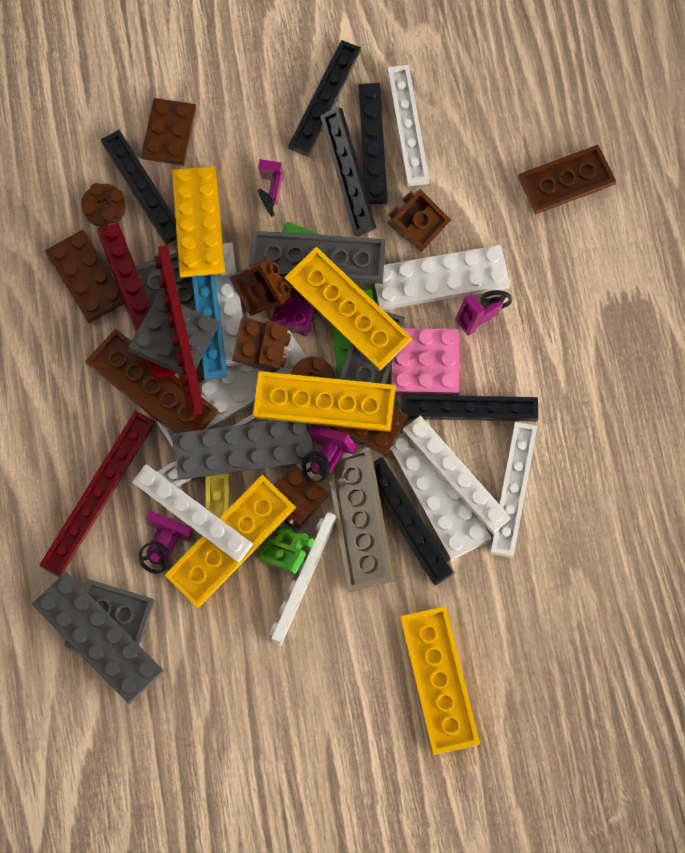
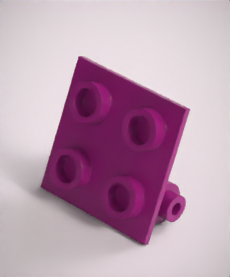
M290 288L291 297L283 304L275 307L271 322L288 326V330H299L300 335L307 336L311 332V321H314L315 317L313 315L316 314V310L294 288Z

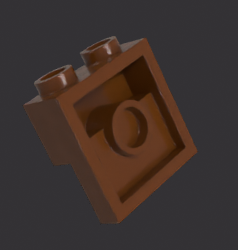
M419 189L414 193L410 191L402 199L405 203L401 208L396 206L388 214L390 219L387 223L402 238L406 237L421 252L451 219Z
M270 257L254 263L249 268L234 273L229 277L251 316L279 306L291 297L289 284L283 282L279 275V266L272 262Z
M242 317L232 361L276 373L280 367H284L287 360V355L283 354L284 347L289 345L291 334L287 333L288 326L268 320L263 323Z
M295 464L281 480L278 479L274 483V486L296 507L284 521L291 527L295 525L298 529L303 526L329 497V492L318 483L308 482L303 476L302 470Z

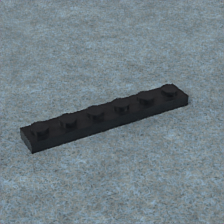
M344 40L340 41L288 145L290 150L307 157L309 156L323 128L320 115L332 110L361 52V47Z
M380 83L358 84L364 185L370 204H388Z
M336 107L320 115L353 233L354 236L359 237L377 229L343 109Z
M117 130L100 139L101 144L164 244L167 245L176 240V218L121 131Z
M402 395L401 412L408 415V419H417L421 416L427 420L538 422V397Z
M380 457L374 461L380 499L430 580L437 586L455 574V571L384 458Z

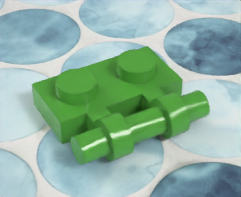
M277 527L274 530V535L277 536L276 539L267 538L257 558L263 563L296 574L306 556V553L301 548L305 546L312 547L314 539L302 532L295 533L288 527ZM292 541L291 545H287L286 542Z

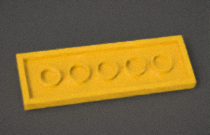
M216 166L172 170L180 278L225 273Z
M317 247L284 277L308 303L379 371L412 340V337Z
M259 371L253 417L391 432L396 385Z
M261 475L219 518L253 543V546L240 563L202 536L165 576L199 609L296 507L272 483Z
M446 606L400 616L433 756L480 745Z

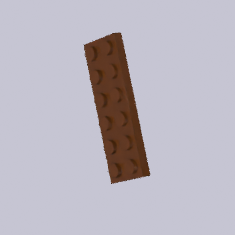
M114 329L85 361L90 368L173 434L204 430L219 413L217 408L202 397V414L192 416L191 408L186 407L185 394H187L186 387L182 388L181 380L175 375L153 380L146 359L128 352L131 340L117 329Z

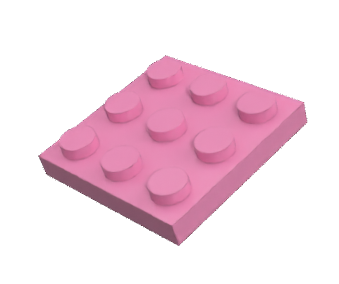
M402 328L412 337V340L392 361L391 385H396L395 394L459 395V329Z

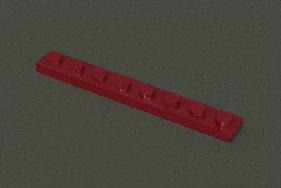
M119 223L97 228L99 239L135 333H137L151 308L150 302ZM146 360L153 380L176 374V372Z
M158 246V255L154 256L155 268L160 269L161 273L158 276L160 289L164 288L165 294H163L164 308L169 309L167 322L169 328L173 327L174 333L171 334L173 347H177L178 350L176 354L177 366L181 367L183 372L180 374L182 388L186 387L187 394H185L186 407L191 408L192 416L201 415L203 401L168 246Z
M134 411L39 564L41 568L59 578L63 575L154 427V420Z

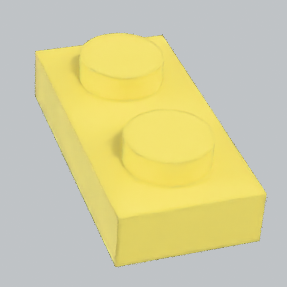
M229 474L206 477V509L218 518L229 509Z

